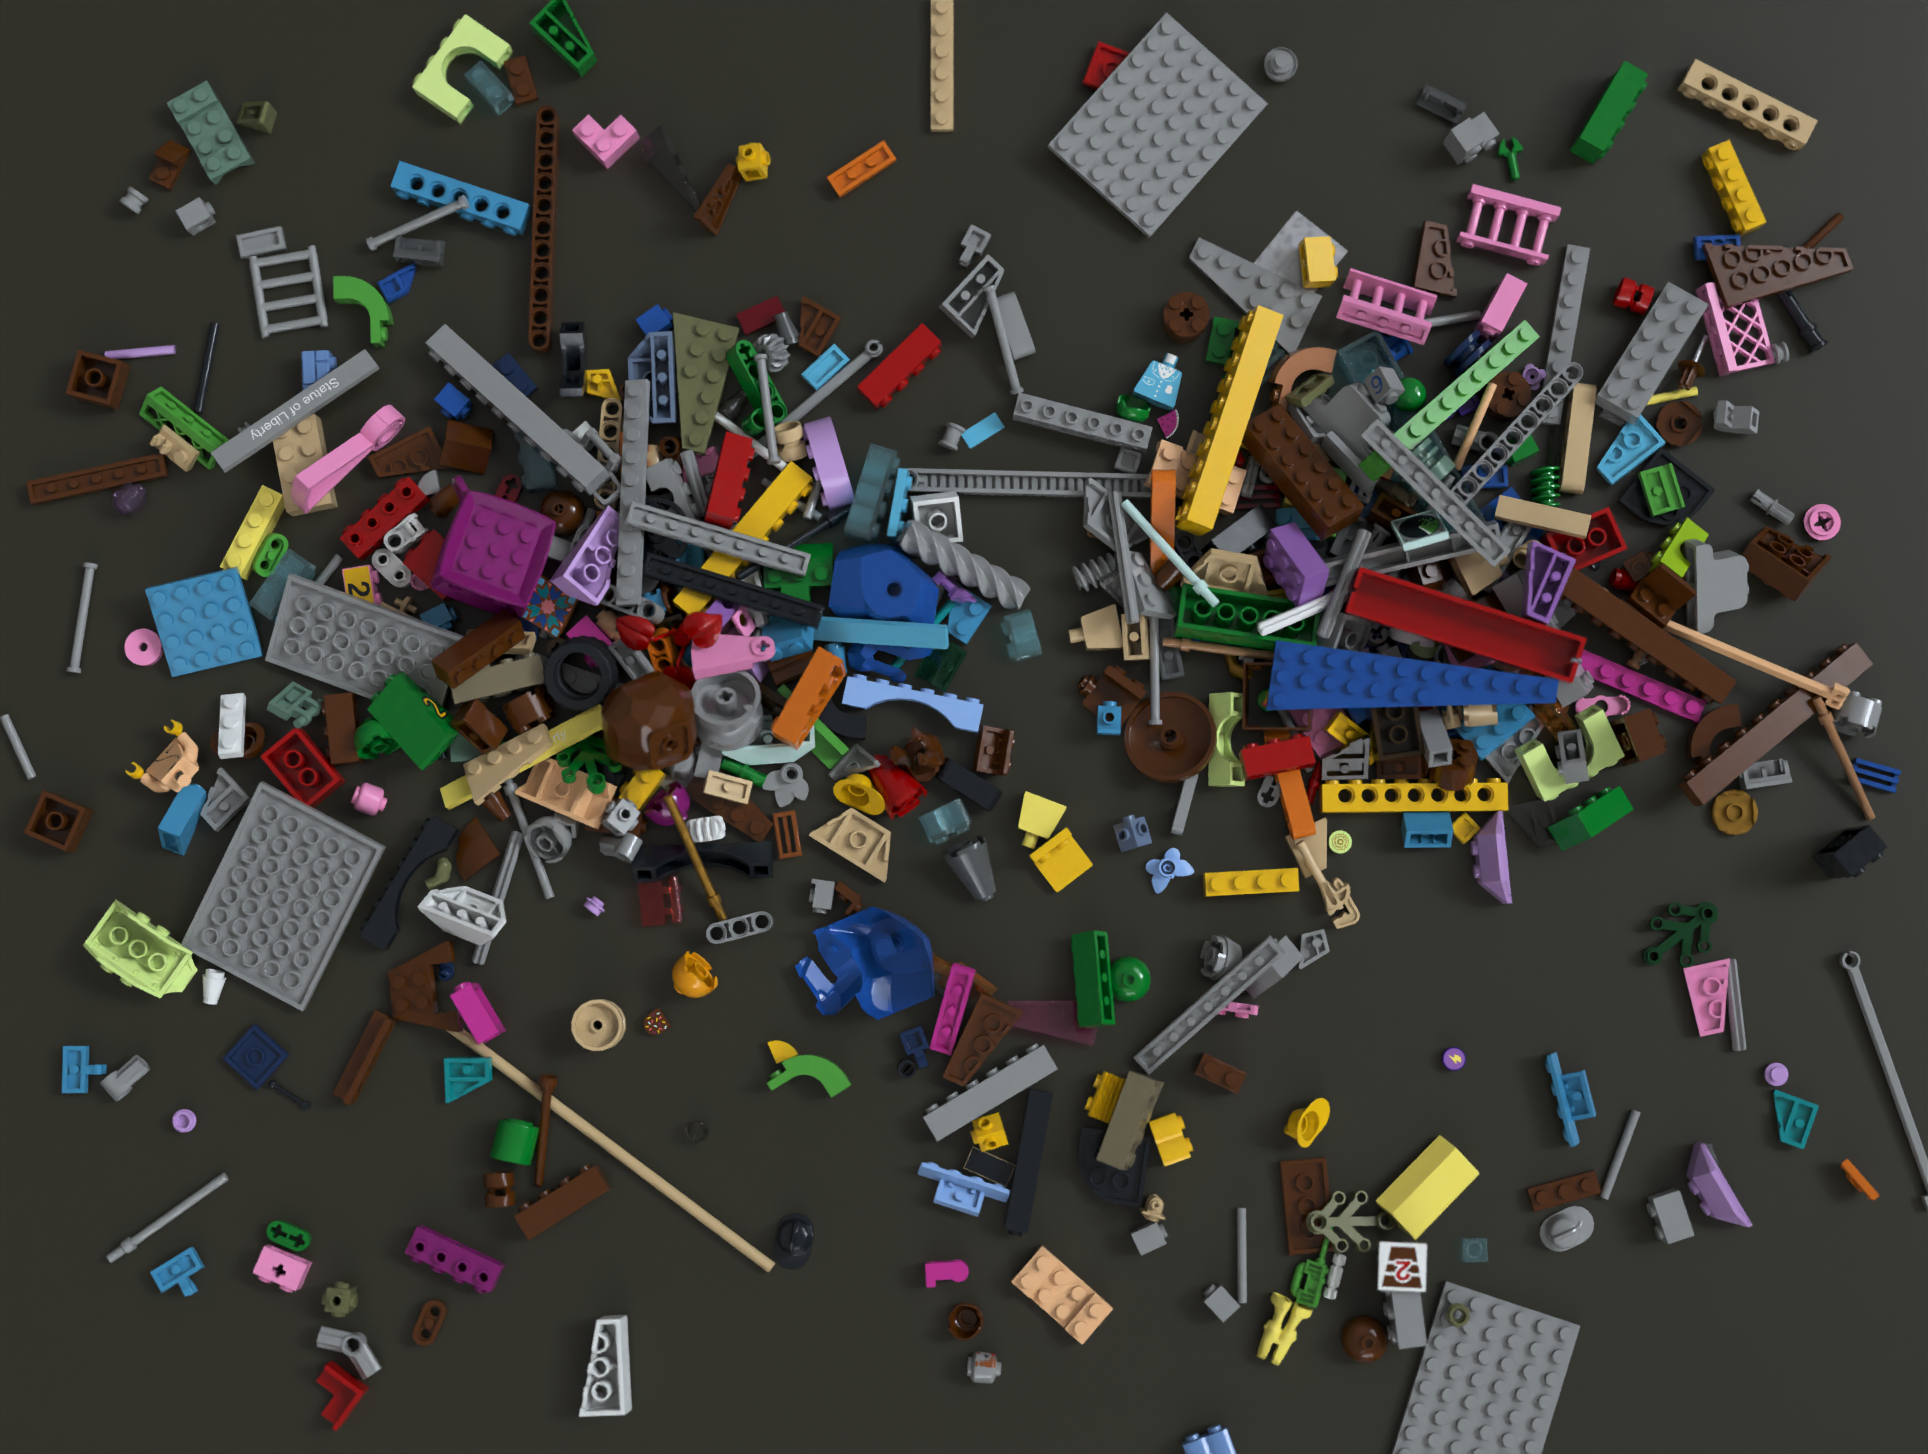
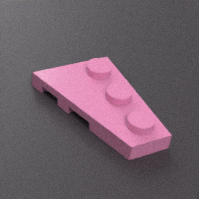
M1730 958L1683 968L1700 1037L1724 1032Z

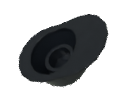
M791 1213L779 1222L774 1243V1256L776 1261L786 1269L803 1267L810 1257L814 1227L807 1216L800 1213Z

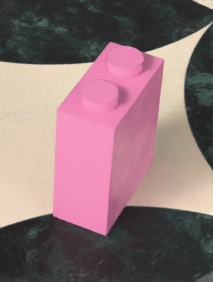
M1508 273L1503 277L1473 330L1479 329L1482 332L1479 337L1480 339L1494 341L1501 334L1527 283Z

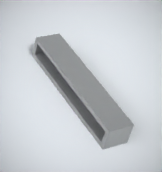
M1037 1043L1025 1049L1027 1054L1020 1058L1017 1055L1005 1061L1007 1066L1000 1070L997 1067L985 1073L987 1078L978 1082L975 1079L965 1085L967 1090L958 1094L955 1091L945 1097L947 1102L938 1106L935 1103L925 1109L927 1114L923 1118L937 1141L941 1140L1056 1071L1058 1068L1043 1044L1040 1046Z

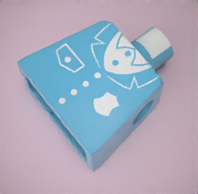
M1166 353L1162 363L1152 361L1136 385L1132 396L1172 412L1182 377V372L1174 369L1178 357Z

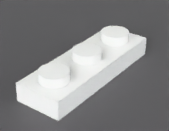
M244 693L221 695L218 756L220 759L244 757L246 696Z

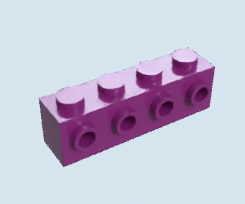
M422 1224L417 1226L405 1251L406 1254L410 1255L409 1259L420 1264L426 1262L431 1265L430 1268L433 1271L441 1274L445 1271L453 1275V1280L462 1284L466 1281L474 1285V1290L486 1294V1291L490 1293L494 1290L506 1265Z

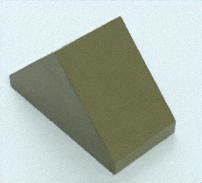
M267 101L243 102L237 124L271 134L277 111Z

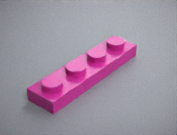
M953 963L929 1049L950 1056L953 1054L976 969Z

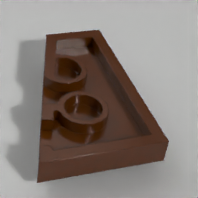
M729 163L693 216L709 234L717 236L743 177L737 166Z
M431 426L368 456L378 478L451 468L439 465L442 447Z

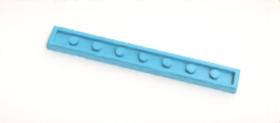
M768 616L770 625L785 621L775 616ZM822 616L818 630L814 629L813 640L934 649H947L949 647L948 627L942 624Z

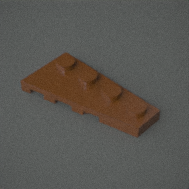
M981 992L942 1077L964 1087L987 1056L996 1048L1000 1040L1009 1032L1013 1024L1022 1016L1024 1011Z

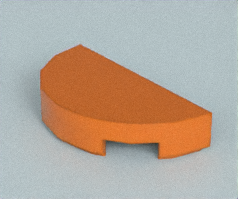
M1848 1158L1841 1163V1169L1847 1173L1845 1175L1860 1193L1864 1192L1867 1199L1874 1201L1880 1196Z

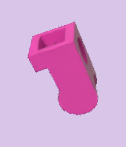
M959 1259L926 1261V1287H936V1280L952 1279L955 1282L964 1281L968 1277V1265L965 1261Z

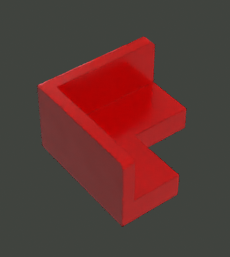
M330 1361L324 1366V1370L316 1382L334 1394V1397L321 1415L334 1424L332 1429L337 1431L348 1419L369 1390V1387L334 1361Z

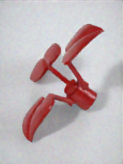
M692 612L685 617L677 629L672 628L670 631L653 637L655 633L654 625L647 619L639 616L626 615L618 617L616 619V626L623 643L630 649L637 651L647 649L650 641L655 642L673 635L674 642L681 646V650L675 667L667 666L662 673L681 682L692 690L697 680H695L693 669L686 666L680 667L683 654L691 640L699 648H709L716 643L722 630V614Z

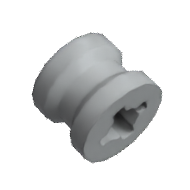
M129 186L126 196L121 197L119 202L136 214H139L141 212L140 207L146 204L149 199Z

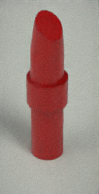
M1319 761L1316 763L1307 785L1306 794L1309 805H1313L1317 789H1319L1321 783V764Z

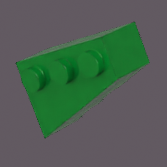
M551 0L529 22L533 32L579 76L583 77L597 62L595 54L566 0Z

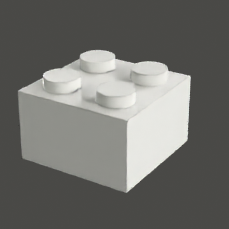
M956 491L910 496L912 520L925 524L931 531L941 533L951 543L963 542L959 496Z

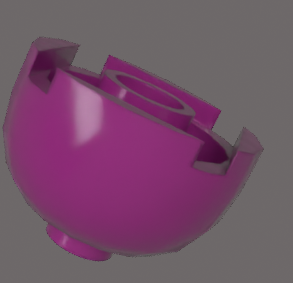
M679 781L668 784L670 789L665 792L660 790L645 807L647 811H644V813L654 823L661 826L675 824L664 800V797L671 794L683 820L687 819L688 815L686 813L690 808V797Z

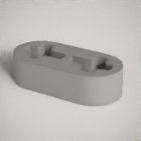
M1266 776L1256 796L1259 805L1265 808L1275 805L1280 797L1279 781L1275 786L1271 785L1274 780L1273 776ZM1269 788H1272L1271 797L1274 798L1273 801L1264 803V798L1261 794H1266Z

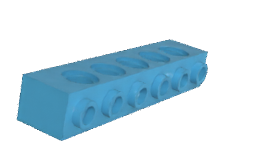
M399 161L391 183V188L397 197L409 200V197L416 199L417 203L426 207L434 205L441 208L464 195L469 202V208L465 210L462 208L455 211V213L460 214L461 218L468 221H473V219L482 221V225L492 229L495 226L503 228V232L516 236L517 233L524 235L532 212L528 203ZM423 182L421 189L413 190L415 183ZM438 189L445 190L441 197H434ZM480 204H488L485 211H477ZM504 210L509 211V215L505 219L498 218L500 212Z

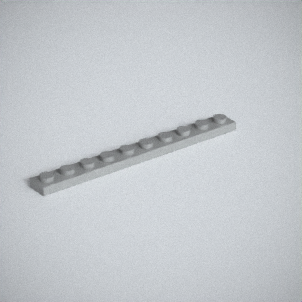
M648 379L625 380L616 605L618 607L641 606L644 530L625 525L631 501L645 505L650 401V381Z

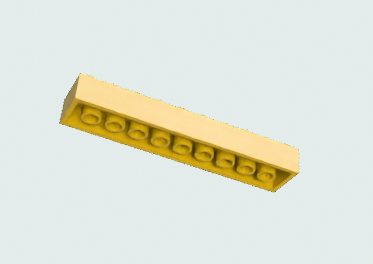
M1258 305L1252 311L1249 310L1246 316H1242L1239 322L1238 329L1241 330L1239 336L1233 340L1231 350L1234 351L1232 357L1226 361L1224 371H1227L1225 378L1220 380L1217 387V392H1219L1218 399L1213 401L1210 408V413H1212L1211 420L1206 422L1203 429L1204 441L1203 443L1200 442L1196 450L1197 462L1191 466L1188 476L1191 477L1189 486L1186 485L1181 495V498L1184 499L1182 506H1179L1175 513V520H1177L1175 527L1199 537L1213 529L1284 316L1283 314Z

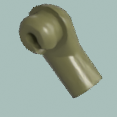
M447 858L438 859L435 875L425 880L429 890L449 880L452 866Z

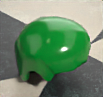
M1404 377L1400 379V382L1405 391L1393 404L1400 411L1410 412L1411 414L1416 413L1426 403V388L1418 379Z
M1128 395L1118 396L1116 413L1121 419L1135 423H1142L1148 419L1151 407L1148 408V402Z

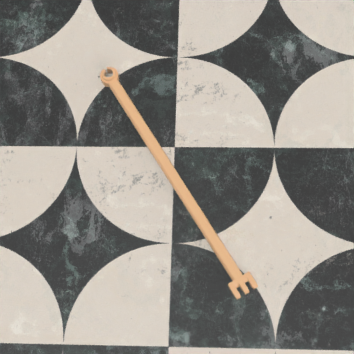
M1623 601L1624 603H1626L1627 605H1629L1631 608H1633L1634 610H1636V609H1635L1633 606H1631L1628 602ZM1671 620L1663 628V630L1825 697V705L1832 708L1840 709L1850 693L1847 687L1835 683L1831 688Z

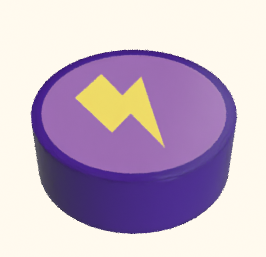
M1449 1047L1442 1053L1441 1061L1445 1068L1456 1071L1465 1065L1466 1056L1461 1049Z

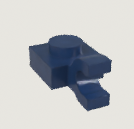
M922 1026L900 1033L899 1035L907 1056L915 1055L919 1069L929 1066L923 1050L930 1047Z

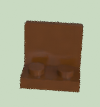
M1660 564L1637 582L1626 601L1663 629L1667 626L1676 610L1695 597L1697 591L1670 568Z

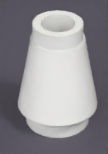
M206 969L205 974H203L204 1003H218L226 980L224 971Z

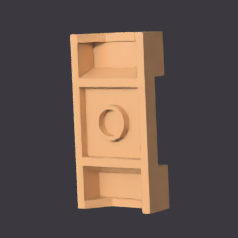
M1161 439L1156 445V456L1151 470L1175 469L1176 497L1184 500L1181 498L1184 487L1186 485L1189 486L1191 479L1188 476L1191 466L1196 464L1198 456L1194 453L1186 452L1182 446ZM1233 466L1218 513L1226 516L1234 513L1247 470ZM1151 471L1144 483V486L1151 488Z
M547 758L533 766L527 782L516 789L514 793L599 830L600 822L606 814L605 809L610 804L617 786L606 782V788L601 794H593L587 788L586 779L589 775L579 770L576 772V780L573 783H564L561 772L568 767H560L556 760Z
M1042 1244L1027 1264L1011 1279V1282L1036 1302L1082 1345L1113 1310V1307Z

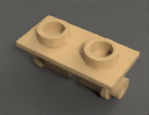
M1151 1194L1147 1198L1145 1208L1139 1207V1210L1143 1213L1145 1219L1158 1222L1159 1218L1165 1220V1216L1162 1214L1163 1201L1158 1195Z

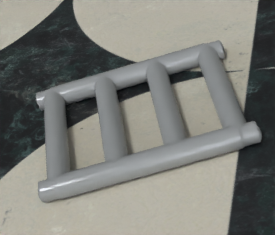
M308 246V250L257 258V256L249 257L262 338L270 337L271 333L320 325L321 328L328 327L316 246ZM309 259L311 272L261 280L260 267ZM312 281L314 294L265 302L263 289ZM316 303L318 316L268 325L267 311Z

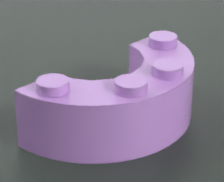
M831 417L805 423V427H802L803 439L805 441L809 440L810 445H806L809 459L814 458L816 467L812 468L816 481L821 480L824 492L820 493L823 507L828 505L829 511L845 507L848 504H856Z

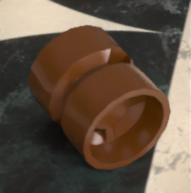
M514 1171L483 1174L484 1188L488 1189V1192L484 1194L486 1208L516 1205L515 1191L511 1189L515 1185ZM495 1189H504L505 1194L495 1195Z

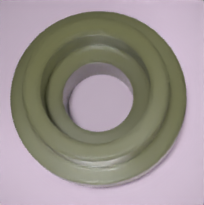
M1453 1303L1447 1308L1446 1319L1452 1326L1462 1327L1469 1321L1470 1313L1465 1305ZM1459 1310L1461 1312V1317L1455 1319L1453 1317V1314L1455 1311Z

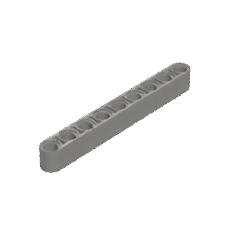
M1576 362L1567 363L1450 490L1465 506L1577 385L1583 376L1581 365ZM1566 372L1573 373L1575 379L1568 378ZM1551 388L1558 389L1560 395L1553 394ZM1536 404L1543 405L1546 411H1539ZM1521 421H1528L1531 428L1524 427ZM1506 437L1514 438L1516 444L1508 443ZM1491 453L1499 454L1501 460H1494ZM1476 470H1483L1486 473V477L1478 476ZM1461 486H1468L1471 493H1464Z

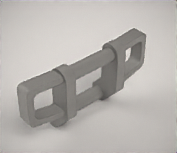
M590 428L586 431L582 440L570 430L564 429L587 452L595 445L609 460L606 465L609 477L591 495H594L604 507L611 506L621 494V484L615 475L622 465V457L611 450L599 437V433L595 428ZM612 479L617 485V490L607 499H603L597 492Z

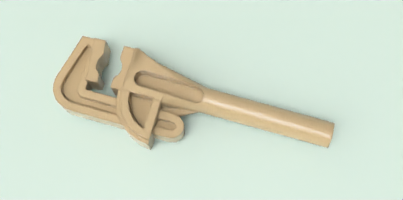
M1301 840L1296 843L1298 850L1319 886L1324 901V909L1327 914L1331 916L1336 910L1343 909V904L1348 911L1347 913L1341 911L1340 915L1331 919L1335 928L1339 929L1357 923L1360 913L1350 896L1349 884L1347 882L1343 883L1337 877L1332 879V883L1327 881L1305 841Z

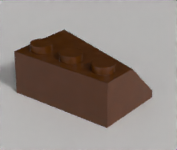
M1768 526L1749 543L1741 555L1746 558L1749 564V573H1753L1764 584L1774 587L1785 598L1791 599L1794 602L1812 585L1832 558V556L1826 553L1824 556L1814 553V548L1809 545L1799 546L1794 543L1791 537Z

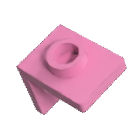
M740 606L734 612L731 619L736 627H731L725 635L749 636L754 631L756 625L747 608ZM740 614H743L745 617V625L740 623Z

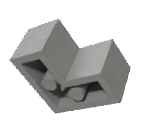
M1485 112L1472 120L1469 117L1451 129L1443 144L1459 165L1464 161L1469 163L1478 156L1477 153L1482 149L1487 151L1493 147L1500 133Z
M1286 935L1279 941L1274 938L1286 953L1246 988V991L1253 999L1281 980L1304 957Z

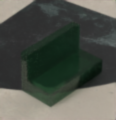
M950 641L947 649L931 648L933 649L931 655L923 658L915 672L916 677L930 683L943 692H946L967 655L965 650Z

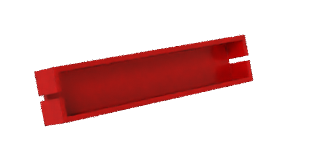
M1363 567L1357 569L1351 587L1355 592L1349 593L1343 612L1534 674L1559 679L1560 682L1566 684L1573 683L1579 665L1577 662H1571V659L1581 658L1587 638Z

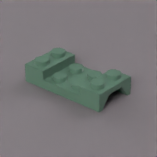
M207 81L167 102L175 119L182 127L199 157L200 163L208 177L215 185L221 181L225 174L235 168L255 163L213 88Z

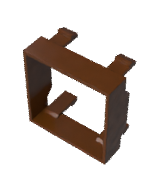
M1243 662L1242 730L1252 732L1312 731L1313 709H1308L1307 726L1248 727V666L1252 670H1265V666H1272L1273 662Z

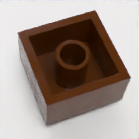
M78 350L65 394L76 400L118 410L130 366L117 359Z
M43 790L24 834L66 852H75L94 810L54 792Z

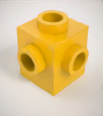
M749 143L739 146L736 165L745 181L767 178L770 154L768 151H765L761 143Z
M999 1112L972 1120L975 1130L970 1131L974 1145L979 1143L981 1152L1008 1144Z

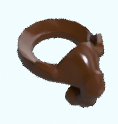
M659 581L650 592H656L657 586L661 585L663 604L669 614L676 613V606L673 603L674 585Z

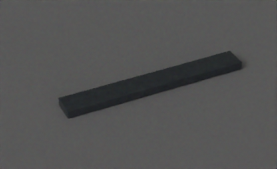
M648 552L643 565L642 576L817 630L825 610L823 605Z

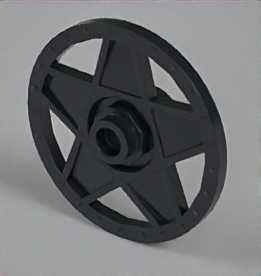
M651 497L645 500V505L660 509L658 504L660 502L676 510V514L687 517L684 511L671 500L660 497ZM644 530L643 564L648 552L656 554L658 550L671 556L669 559L677 560L685 552L688 543L682 542L680 547L675 539Z

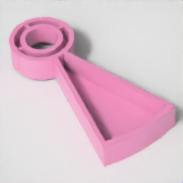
M386 405L379 409L365 423L360 433L295 476L291 489L293 503L307 514L372 450L377 451L387 445L403 427L405 417L392 405Z

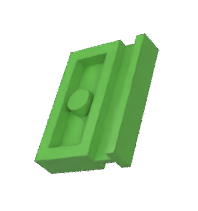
M1672 463L1638 473L1651 517L1685 507Z

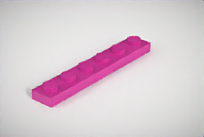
M1583 649L1581 666L1584 671L1588 670L1595 681L1694 723L1699 721L1707 701Z

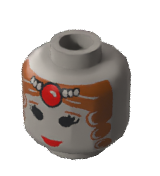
M976 1351L972 1357L968 1358L967 1376H970L972 1382L992 1384L995 1381V1376L1000 1377L1001 1362H997V1357L994 1353Z

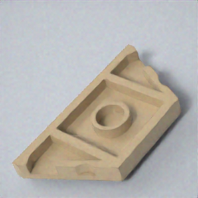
M1211 548L1190 568L1200 580L1203 579L1211 588L1268 596L1257 556ZM1184 575L1180 579L1181 587L1183 583L1191 584Z
M850 808L809 834L810 837L884 883L886 882L891 832L873 820Z

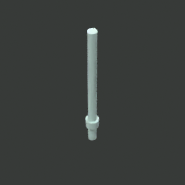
M1126 499L1121 506L1194 586L1192 589L1198 595H1202L1212 607H1215L1220 601L1208 589L1209 585L1203 579L1200 580L1134 505Z

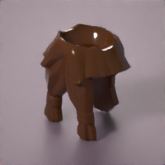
M911 727L913 738L908 740L903 749L896 745L892 746L889 754L895 765H903L905 771L915 780L929 781L945 762L943 748L937 735L933 736V734L923 733L917 730L916 727ZM926 749L924 754L918 753V751Z

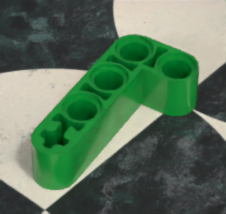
M740 340L727 350L726 359L754 409L751 414L742 420V430L749 436H755L765 431L757 362L754 361V355H757L749 341ZM768 375L775 426L786 418L787 408Z

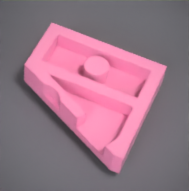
M1230 1002L1218 1014L1226 1015V1011L1235 1012V1017L1249 1018V1014H1258V1006Z

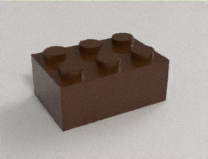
M1650 708L1609 722L1625 755L1620 759L1623 766L1666 753V740L1662 734H1659L1657 716L1654 712H1651Z

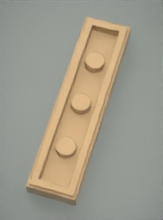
M1500 495L1494 519L1586 539L1592 515Z

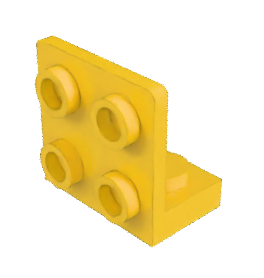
M1067 827L1029 855L1055 892L1062 890L1093 866V863L1071 836L1072 834Z

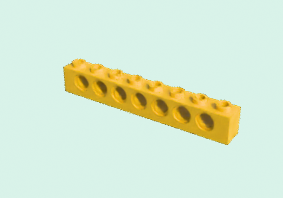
M1474 778V782L1471 785L1469 783L1462 790L1465 797L1460 802L1454 797L1455 791L1444 790L1438 787V783H1432L1430 779H1417L1418 783H1408V779H1395L1394 784H1385V779H1373L1371 784H1362V780H1348V784H1339V780H1325V784L1319 786L1320 813L1508 811V783H1501V778H1489L1487 783H1478V779ZM1388 789L1394 791L1396 795L1393 802H1389L1385 798V792ZM1411 789L1418 792L1419 797L1416 802H1412L1408 798V792ZM1433 789L1439 790L1442 794L1439 802L1434 801L1431 797ZM1479 789L1486 790L1488 794L1486 801H1481L1478 798L1477 793ZM1340 790H1346L1349 793L1348 802L1344 803L1339 800L1338 794ZM1363 790H1369L1372 793L1373 797L1370 802H1365L1362 799Z

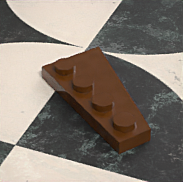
M719 769V773L726 774L722 769ZM699 777L692 779L686 788L690 799L715 815L723 817V820L757 842L764 841L774 824L750 799L748 804H741L704 794L703 785L705 779Z

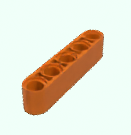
M1152 469L1150 524L1174 550L1175 469ZM1150 538L1149 567L1154 576H1156V571L1168 557Z
M1289 731L1263 732L1265 745L1268 740L1279 738L1281 742L1289 740L1290 737ZM1300 770L1274 775L1276 784L1278 781L1280 784V800L1292 840L1316 835L1315 823Z

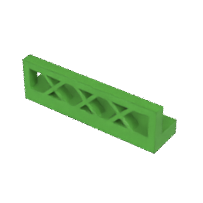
M159 387L146 395L139 415L159 431L163 425L168 427L167 421L169 420L173 424L176 434L185 441L184 435H188L193 443L191 446L200 452L197 461L209 470L214 468L216 460L211 452L229 441V439L163 387ZM150 406L155 409L158 417L148 412ZM202 449L207 450L211 454L210 459L204 456Z

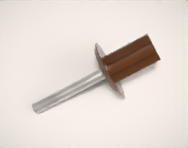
M1703 335L1693 360H1681L1678 363V368L1682 372L1678 381V388L1681 390L1689 391L1695 377L1698 378L1705 375V369L1698 363V359L1708 339L1707 335Z

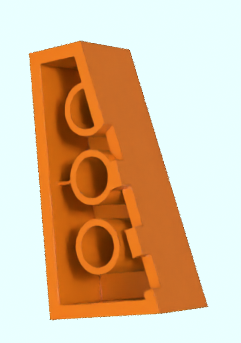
M821 647L817 648L792 695L785 702L782 713L774 719L771 725L772 734L776 739L798 751L846 675L842 659Z

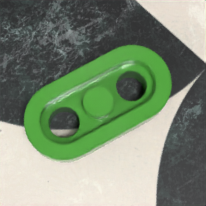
M270 533L264 538L252 562V568L256 574L262 577H270L276 572L288 549V541L285 536L279 533ZM276 540L277 544L272 548L271 543ZM262 561H266L264 568L260 566Z

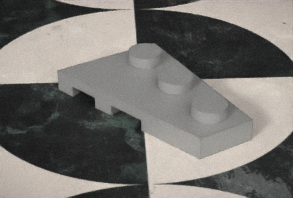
M1130 551L1139 615L1171 620L1176 616V613L1162 588L1154 581L1155 576L1142 553Z

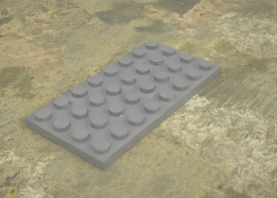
M291 573L287 578L265 661L369 699L378 690L382 692L385 689L384 682L392 674L396 676L403 671L444 707L450 686L436 677L431 660L464 636Z

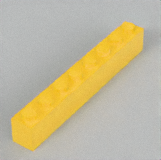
M790 461L732 531L769 541L768 536L772 531L777 532L784 523L782 519L787 513L791 515L799 505L797 503L802 496L806 497L812 491L813 478L794 462ZM714 551L701 568L736 579L735 573L743 566L747 567L751 562ZM683 588L673 600L674 606L688 615L692 612H706L713 601L717 599Z

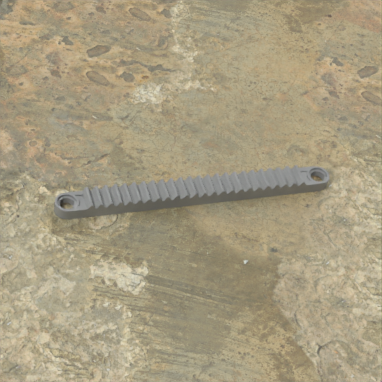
M906 468L909 474L915 478L911 490H908L907 493L931 494L956 491L957 494L1084 498V484L1091 477L1109 492H1121L1122 499H1151V488L1144 486L1149 474Z

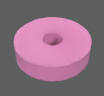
M149 629L135 630L127 637L125 642L126 656L131 662L140 666L155 664L160 660L164 652L159 635ZM146 643L148 648L143 652L141 646Z

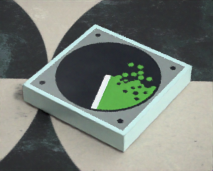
M1435 509L1391 521L1392 530L1404 551L1449 539L1448 530Z

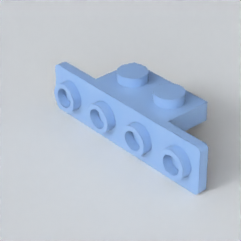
M921 1162L917 1173L918 1175L939 1181L933 1203L977 1217L984 1196L1007 1202L1010 1195V1190L1001 1184H990L976 1176L968 1177L954 1169L946 1170L932 1162Z

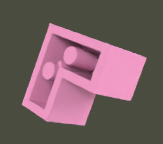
M588 114L572 130L576 139L606 169L613 165L640 139L637 130L622 115L616 118L604 130Z

